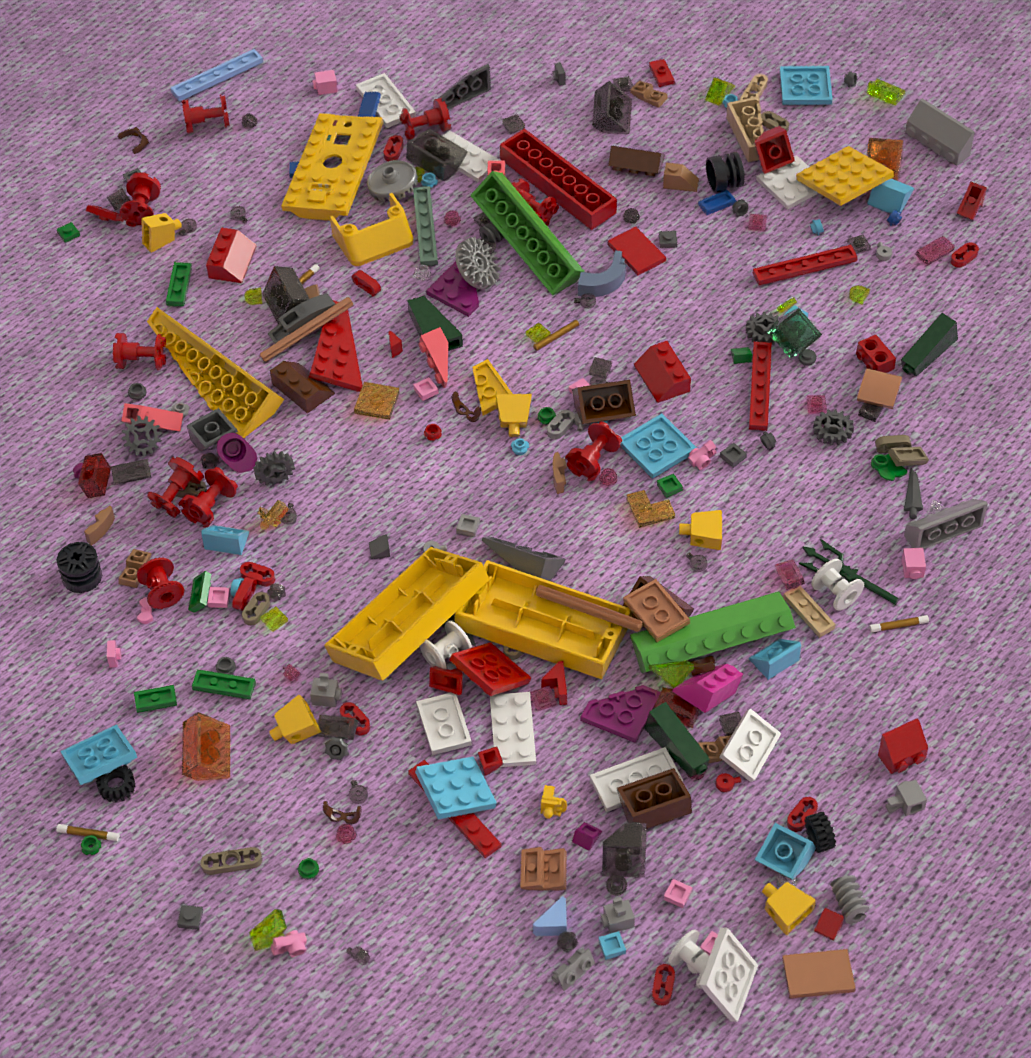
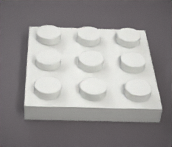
M797 155L794 156L795 162L756 176V181L787 210L819 194L796 180V174L809 167Z
M720 928L707 965L701 976L699 986L729 1021L738 1022L758 964L728 928Z

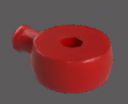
M728 773L718 775L715 780L716 788L721 792H729L736 783H741L740 776L733 778Z

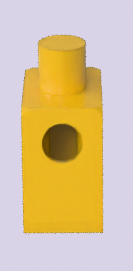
M166 213L142 218V244L152 253L175 240V230L182 228L180 220H172Z
M496 394L500 427L508 428L509 437H519L520 428L527 427L532 394Z
M722 510L692 513L691 524L679 523V535H690V545L721 550Z
M300 694L275 713L274 717L278 726L269 731L274 741L284 736L290 744H295L321 732L307 701Z
M768 883L762 890V893L768 898L765 904V911L785 935H788L815 908L816 900L790 883H784L779 889Z

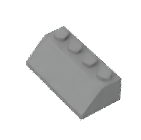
M924 99L918 102L908 118L905 131L910 137L915 138L922 145L929 147L936 154L943 156L947 161L955 165H959L970 156L975 132Z
M971 499L951 508H945L938 513L929 514L920 520L911 521L906 525L904 536L912 548L926 549L983 526L988 503L983 500Z

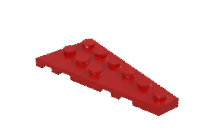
M347 309L322 326L309 378L362 392L363 385Z

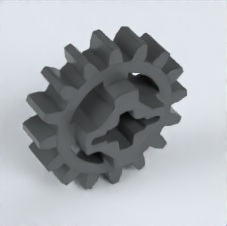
M765 312L762 315L756 313L755 317L750 316V320H747L745 331L748 333L747 338H752V343L756 341L769 342L775 345V341L780 342L781 337H784L785 325H783V320H778V315L773 317L771 312L769 315H766Z
M828 409L826 414L820 412V416H816L813 424L814 434L817 435L818 440L823 439L824 444L828 441L831 446L834 442L840 445L841 441L846 443L847 438H852L854 421L850 420V415L844 416V411L837 413V409L834 412Z
M137 416V421L131 418L132 424L125 423L127 430H122L125 436L121 440H126L127 442L123 446L130 447L128 452L135 450L136 456H138L139 452L146 456V451L152 454L153 447L159 448L156 442L162 441L158 438L162 432H157L156 430L160 426L153 425L154 419L148 422L147 416H145L144 420ZM141 423L146 424L144 428L140 429L134 426ZM151 429L154 432V440L149 435ZM144 431L146 433L144 436L147 440L142 439L139 441V436L136 432L141 433ZM129 432H131L134 436V441L132 443L129 439ZM143 443L149 446L143 449L137 448L140 444Z
M273 451V454L266 453V457H259L260 461H256V466L253 467L256 480H259L260 484L264 482L266 486L269 483H272V485H275L276 482L282 483L283 479L288 480V475H293L292 470H295L292 457L289 456V453L284 454L283 451L279 452V454H276V451Z

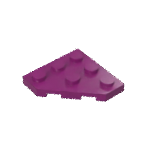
M456 261L426 290V295L467 317L479 307L477 289L462 277Z
M641 685L635 687V690L617 692L601 700H591L581 714L580 721L636 743L645 727L649 711L656 707L661 697V692Z

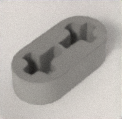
M563 410L558 413L547 426L549 438L560 439L573 426V412Z

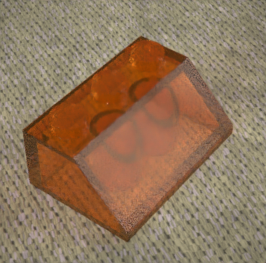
M200 712L195 713L183 722L182 775L196 781L230 778L229 724Z

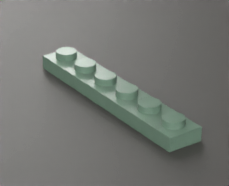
M430 186L413 187L420 265H438Z

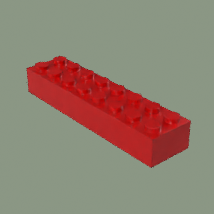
M525 128L499 144L500 160L505 161V164L545 195L554 197L558 205L589 229L593 230L617 214L616 197Z

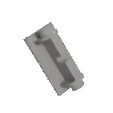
M584 948L578 949L567 960L568 964H570L569 966L563 963L553 972L552 980L555 983L560 982L563 991L573 985L577 979L595 964L589 948L586 950Z

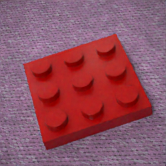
M491 642L453 653L449 659L457 669L466 674L472 682L476 683L490 696L527 685L532 678Z

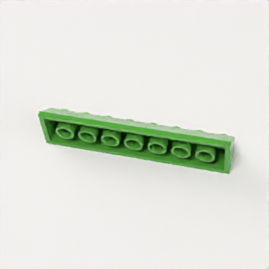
M492 171L470 195L552 295L573 285L580 278L581 272H585L503 173Z
M778 591L689 617V625L659 642H656L647 630L630 634L640 671L644 673L796 627L791 610Z

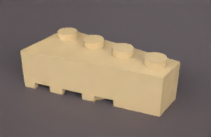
M759 96L727 103L726 118L747 162L759 160L754 141L764 132Z

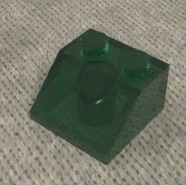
M800 308L778 318L767 331L790 358L803 352L822 336L821 332Z

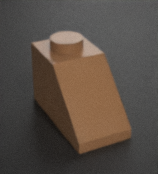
M665 164L663 189L697 192L699 178L683 164Z

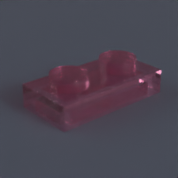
M941 236L918 249L916 256L928 266L954 251L955 245L944 236Z
M793 559L775 564L776 572L786 590L795 589L805 584L804 578Z

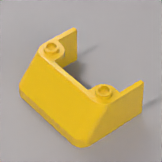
M393 193L389 194L390 208L387 211L389 219L364 229L358 230L353 224L340 226L334 216H330L332 236L353 266H362L413 245V235L405 211Z

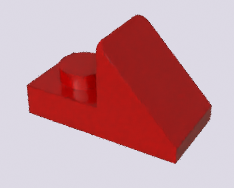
M970 182L957 215L974 220L979 207L983 206L987 187Z
M559 661L541 679V690L554 689V698L559 699V705H567V688L563 661Z
M437 666L430 667L429 687L462 695V671L457 668L448 670Z

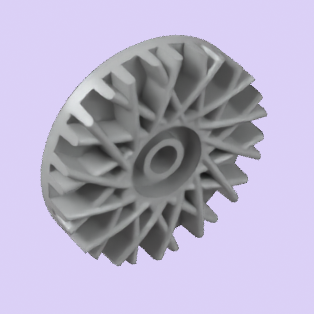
M402 160L389 161L379 165L370 173L367 179V187L375 200L378 198L379 201L385 202V198H387L390 202L389 194L391 193L394 196L398 195L399 199H401V196L406 197V191L409 194L411 193L410 191H414L413 186H417L418 176L412 164Z
M470 237L457 246L455 253L456 264L462 277L471 286L478 289H487L500 278V274L497 271L501 268L499 263H494L498 257L494 256L495 253L490 254L488 252L492 247L488 248V244L483 245L484 240Z

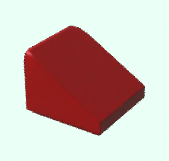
M389 331L391 356L394 358L403 352L402 340L392 331Z
M498 746L478 752L485 776L504 765Z
M824 908L814 932L834 941L843 925L844 916Z

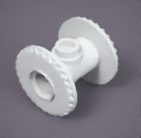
M835 558L826 562L817 571L811 584L815 590H820L827 586L836 595L833 607L841 611L858 599L863 592L864 583L861 579H856L850 583L839 574L842 562Z
M448 621L445 623L447 635L437 643L433 644L426 639L420 645L422 655L431 667L437 666L447 669L444 659L450 658L458 650L463 651L472 648L468 636L455 622Z
M691 930L676 944L669 956L668 962L671 966H676L682 960L685 961L690 972L700 974L696 981V987L702 989L699 983L709 955L696 945L699 932Z

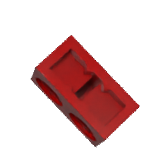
M876 334L858 342L856 356L865 363L867 369L884 373L895 369L896 357Z

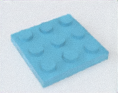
M780 66L782 105H832L829 66Z
M662 413L621 437L622 442L620 444V447L652 479L688 458L689 453L694 448H697Z
M117 724L60 751L80 785L89 783L95 778L108 774L113 769L129 764L132 760L138 758L135 750Z
M474 756L416 768L415 773L438 819L494 809L497 802Z

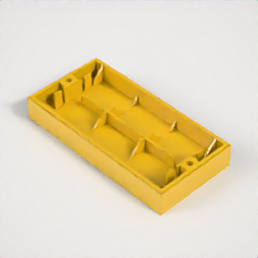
M430 547L325 643L324 646L334 663L384 681L426 639L480 590L490 578L482 562Z
M486 560L483 566L490 580L456 611L455 623L466 633L555 664L563 661L564 667L602 679L628 628L538 597L536 589L539 585L630 617L632 616V611L628 607Z

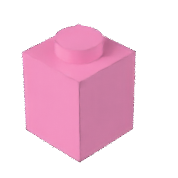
M334 70L315 72V79L312 82L314 90L317 89L318 95L338 92Z
M923 548L903 549L902 565L904 578H924L926 563Z

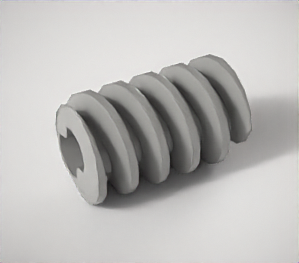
M855 875L842 876L830 883L847 924L861 922L866 918L865 913L870 909L868 905H864L866 899L861 897L863 892L858 890L860 888L859 883H854L857 880Z

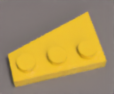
M488 359L472 367L483 416L497 409L496 394H513Z

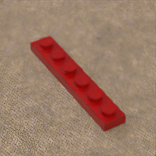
M847 245L753 268L752 274L760 286L857 262L858 256L852 245Z
M754 342L749 430H768L772 343Z
M425 759L408 770L410 777L423 791L424 789L415 772L417 767L429 765ZM474 813L448 817L485 859L502 847L501 842Z

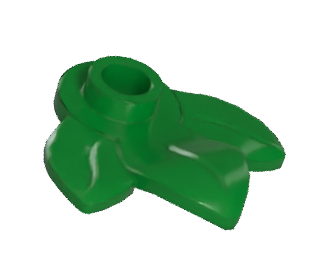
M878 454L871 460V467L888 481H894L895 477H903L908 473L902 466H896L889 454Z

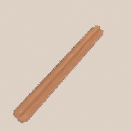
M346 297L260 353L264 362L269 361L354 305L352 300Z
M539 585L536 589L538 597L639 632L643 626L641 620L542 585Z

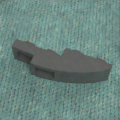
M328 293L313 297L282 315L278 319L280 324L267 334L274 343H277L334 306L335 302Z

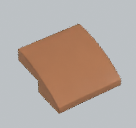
M866 368L857 401L893 409L902 377Z
M542 847L521 849V889L566 890L567 852L565 848L546 851Z

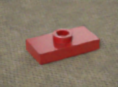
M665 59L649 62V68L659 87L675 84V79Z
M87 205L86 207L87 212L98 215L101 220L109 221L110 219L123 222L120 213L96 205Z

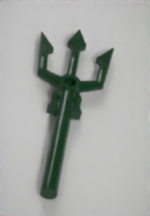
M820 539L824 550H830L839 556L838 559L842 562L839 574L849 583L856 579H861L864 587L895 605L898 603V597L858 575V569H851L850 566L843 563V553ZM802 547L809 557L814 556L824 563L830 561L818 554L815 548ZM798 563L816 573L819 568L813 566V563Z

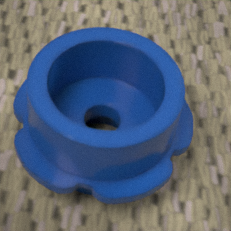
M894 210L887 219L890 226L893 224L897 225L901 221V212Z

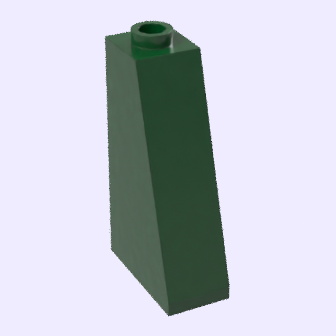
M425 296L407 300L409 315L420 337L441 327L448 341V351L463 347L462 333Z
M941 313L902 357L903 371L908 375L913 374L917 377L958 340L957 322Z
M666 701L649 711L644 727L647 733L662 748L666 747L670 757L690 777L695 774H703L708 769L707 766L710 758Z

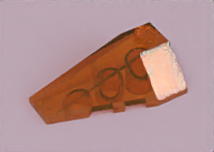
M869 138L867 156L893 170L894 177L891 179L899 181L904 151L903 140Z

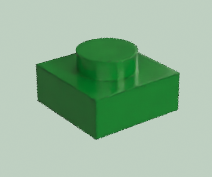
M72 222L56 229L58 235L65 243L80 236V232Z
M674 474L657 480V486L666 498L683 491L682 484Z

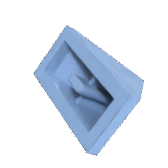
M562 896L533 923V934L535 936L567 935L565 897Z

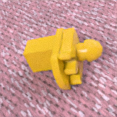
M545 785L541 800V814L547 819H550L553 815L560 817L561 812L564 813L567 809V801L564 798L554 797L555 786Z

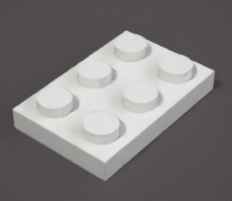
M447 693L416 701L432 755L472 745L456 694Z
M748 709L719 757L748 781L752 782L759 774L781 733L753 710Z

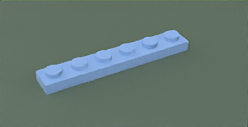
M255 49L250 50L171 87V93L180 102L263 63V57Z

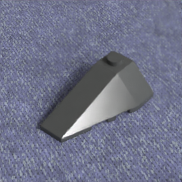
M487 64L466 73L439 97L442 98V102L445 101L448 110L491 90L490 65Z
M482 537V541L516 570L551 581L566 560L563 557L548 552L532 551L533 548L516 546L515 548V543L495 537Z

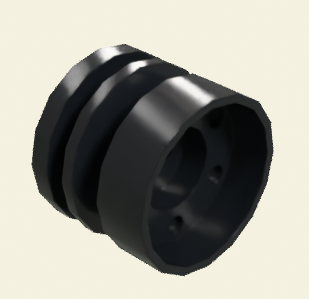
M732 152L730 155L729 153L724 154L723 159L720 155L706 159L707 179L713 192L726 190L727 184L730 189L744 186V168L737 152Z
M74 542L60 550L56 561L66 589L74 593H85L96 588L101 582L102 570L94 547L86 542Z

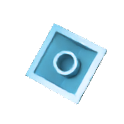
M889 179L871 190L867 205L889 214L894 210L902 212L914 188Z
M216 525L209 526L201 532L204 549L242 555L249 531Z
M778 639L749 657V660L769 680L799 661L801 643Z

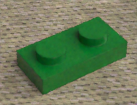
M204 571L193 579L189 611L196 613L206 607L211 587V573Z
M174 685L134 692L137 713L177 706Z

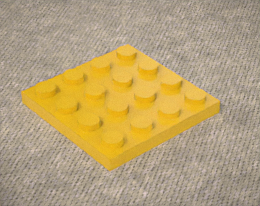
M850 146L844 147L842 150L831 154L829 157L796 174V180L840 206L894 177L893 170Z

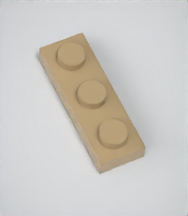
M800 585L783 594L785 601L819 638L835 629L836 624Z

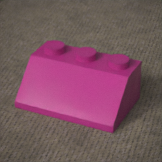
M729 664L715 666L713 671L692 676L673 688L672 692L706 713L736 693L743 673Z

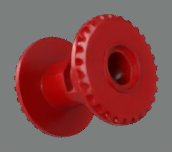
M164 557L147 561L141 565L136 574L138 582L150 588L151 591L147 596V602L154 609H163L177 604L185 593L184 587L180 582L168 580L174 571V565L171 560Z

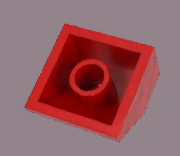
M777 126L765 131L754 141L764 174L795 162L788 134L784 128Z
M916 718L882 734L878 757L890 774L897 771L901 773L908 766L914 763L920 764L926 759L928 745L919 719Z

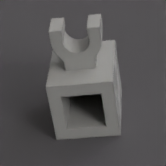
M320 673V678H314L310 693L311 703L318 706L336 707L337 700H341L342 689L338 686V680H331L327 673Z
M916 779L910 782L904 781L897 786L895 796L887 798L888 804L885 807L889 813L902 808L905 816L925 810L927 799Z
M622 897L613 898L612 904L604 905L601 921L603 927L608 928L609 934L634 928L635 917L628 899L622 901Z

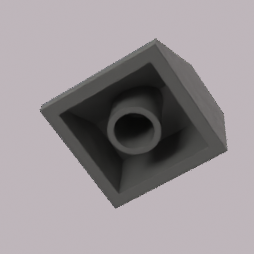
M219 408L186 425L190 440L199 451L216 444L227 433L238 432Z

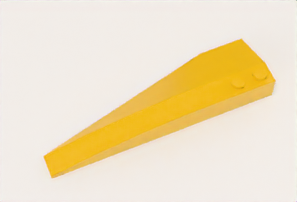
M156 307L147 320V323L156 335L161 334L162 337H166V348L170 351L174 360L178 362L179 367L192 385L196 387L200 396L207 402L208 407L213 411L219 408L237 429L238 432L236 434L243 438L248 436L273 416L285 400L158 307Z

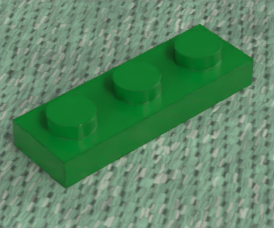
M174 262L166 297L167 306L185 305L192 263Z
M197 669L192 683V690L251 700L256 681L254 678Z

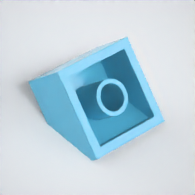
M774 823L755 861L793 880L807 866L816 847L812 841Z

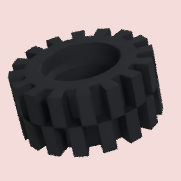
M121 765L113 769L112 772L96 778L98 791L104 800L107 798L108 802H111L113 799L114 803H118L120 798L121 802L125 801L124 797L129 798L131 796L130 792L133 793L134 787H136L132 770L128 769L127 765H123V767ZM114 778H122L124 780L123 784L119 787L111 788L108 786L109 781Z
M821 811L805 817L806 834L809 836L808 839L815 845V851L821 853L836 846L835 834L827 815Z

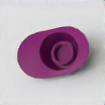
M227 433L219 439L216 447L217 453L231 469L243 473L249 472L255 467V462L257 461L256 451L242 436L236 433Z

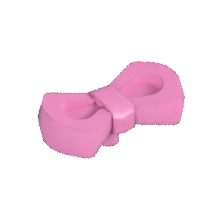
M147 597L139 601L142 608L141 613L137 616V620L142 624H148L153 621L152 607L149 606Z

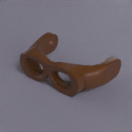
M137 127L124 130L118 134L119 139L126 136L141 138V143L133 148V154L141 152L149 144L147 137Z
M455 391L451 397L456 412L460 415H466L467 420L470 422L478 421L482 408L478 406L474 412L470 411L459 399V393Z
M708 656L690 661L692 675L695 676L713 671L715 669V658Z
M328 801L323 802V812L330 821L339 822L344 820L348 824H356L361 817V806L357 807L356 812L344 813L331 808L328 805ZM333 814H339L341 816L339 818H336L333 816ZM347 816H354V818L347 819Z

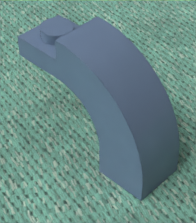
M615 250L612 265L608 270L601 273L581 272L578 282V296L600 297L614 292L622 285L626 277V265H624L625 259H622V251Z

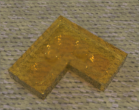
M645 490L627 494L626 500L639 528L675 518V512L669 499L651 504Z

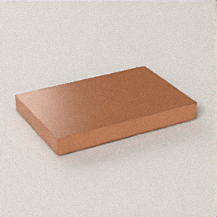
M657 579L623 597L624 603L637 619L642 621V625L656 642L690 624V619Z
M848 949L782 956L790 999L851 993L856 990Z

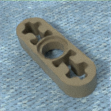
M249 847L206 854L202 857L200 864L205 874L214 875L257 868L261 865L263 858L258 848ZM252 854H255L254 861L250 860ZM240 856H243L244 863H242ZM230 857H235L237 862L234 865H228L226 860ZM219 859L222 860L223 866H220ZM209 861H213L212 867H208Z

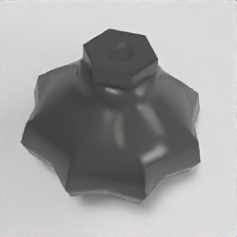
M331 737L329 741L325 742V753L330 756L331 760H342L344 756L348 755V744L342 738Z

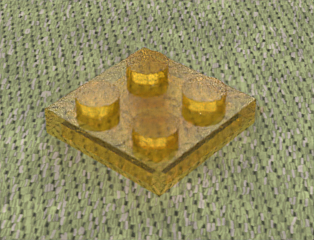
M364 382L354 407V414L390 420L400 389Z

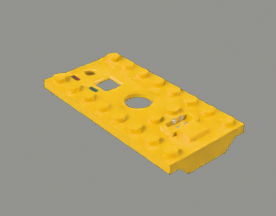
M319 113L281 205L282 211H290L299 218L330 221V216L332 215L335 219L339 215L348 216L382 128L383 118ZM337 135L350 136L348 144H334ZM330 157L342 159V163L335 168H327L323 165L324 161Z

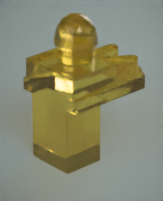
M277 500L270 510L260 506L257 514L260 515V518L264 519L260 523V528L265 530L269 528V525L277 527L281 523L280 520L289 510L286 504Z

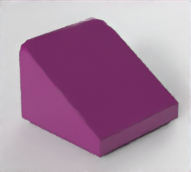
M584 822L575 830L572 842L590 851L602 831Z

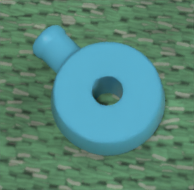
M243 578L233 580L230 591L231 596H235L244 580Z

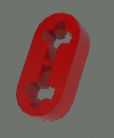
M393 135L388 139L383 151L384 159L387 162L398 160L404 146L401 136Z
M968 242L953 252L951 264L957 268L967 265L978 256V245Z
M358 270L352 275L354 284L371 296H375L381 291L378 281L364 271Z
M245 562L240 567L243 579L245 577L256 579L257 584L264 587L271 586L275 582L274 571L268 567L253 562Z
M244 578L232 601L234 609L243 611L256 590V579Z
M346 702L340 707L341 719L356 735H366L370 731L368 717L356 704ZM346 710L352 711V712H353V717H352L349 713H346L345 711H346ZM357 721H358L361 725L364 724L365 727H363V728H362L361 726L358 727Z
M812 797L802 798L789 813L787 827L793 832L802 831L805 828V817L817 813V801ZM809 804L812 805V809L808 808L807 811L804 812L805 806H808ZM800 816V823L793 824V820L796 821Z
M669 964L659 965L655 972L652 1000L659 1006L667 1005L672 998L675 970ZM664 971L668 972L666 982L662 981ZM661 988H665L663 999L659 998Z

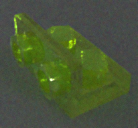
M877 78L874 82L869 81L867 88L868 95L895 106L906 93V90Z

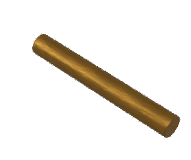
M575 319L534 344L533 348L536 351L540 350L578 327L579 322Z

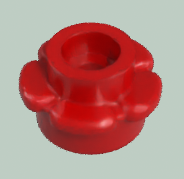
M429 424L425 428L424 436L428 440L434 441L441 438L442 430L437 424Z

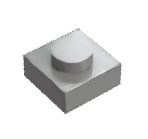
M461 514L456 533L475 537L480 524V518Z

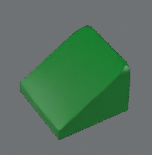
M749 347L731 349L734 364L752 362V352Z

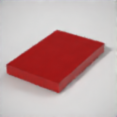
M636 226L608 240L607 245L614 252L615 250L622 251V259H625V263L638 276L666 262V256Z

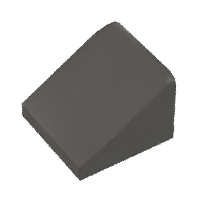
M387 534L369 542L371 559L390 557Z

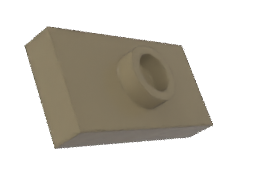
M921 446L890 448L888 452L896 466L924 465L929 461Z

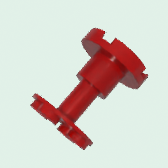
M220 95L221 107L203 109V106L190 108L189 100H182L187 134L194 133L193 124L205 123V119L223 117L225 128L230 126L228 112H224V110H227L225 96Z
M442 98L434 99L433 109L426 110L424 115L411 118L406 108L402 109L399 119L401 124L405 126L404 134L407 140H415L414 128L426 124L428 127L439 125L443 132L451 130V124L447 122V120H450L449 111L445 101L442 102Z
M134 173L127 181L126 190L132 196L133 201H127L121 205L120 215L130 227L142 225V218L154 215L153 210L147 204L149 201H154L159 197L161 184L157 178L154 177L152 179L148 177L149 174Z
M518 179L519 182H513L512 185L548 226L552 216L559 209L556 199L548 197L541 203L535 201V196L530 194V184L527 181Z
M125 333L115 334L114 338L117 339V343H113V362L117 363L116 369H125L127 360L138 361L140 357H154L157 370H161L162 365H166V355L163 354V347H166V337L157 334L155 347L140 346L139 342H128Z
M604 421L593 423L588 427V435L593 442L591 445H586L583 449L572 448L565 456V459L568 460L566 465L569 470L578 477L581 475L587 477V481L595 480L601 472V467L598 463L601 457L600 451L604 449L608 452H616L619 450L622 438L615 434Z
M172 456L168 462L169 467L174 471L168 479L170 485L162 496L150 491L147 493V498L151 500L150 504L159 510L163 508L167 510L166 513L176 518L181 512L171 502L179 490H185L189 482L200 484L204 475L200 470L196 473L193 469L194 465L188 461Z
M219 467L205 471V479L210 486L206 492L201 491L196 497L185 495L179 501V506L183 507L181 510L183 515L195 524L197 522L202 523L204 528L209 527L214 521V514L211 508L215 505L214 499L220 493L232 498L236 495V489L238 488L237 483L224 475L223 470Z

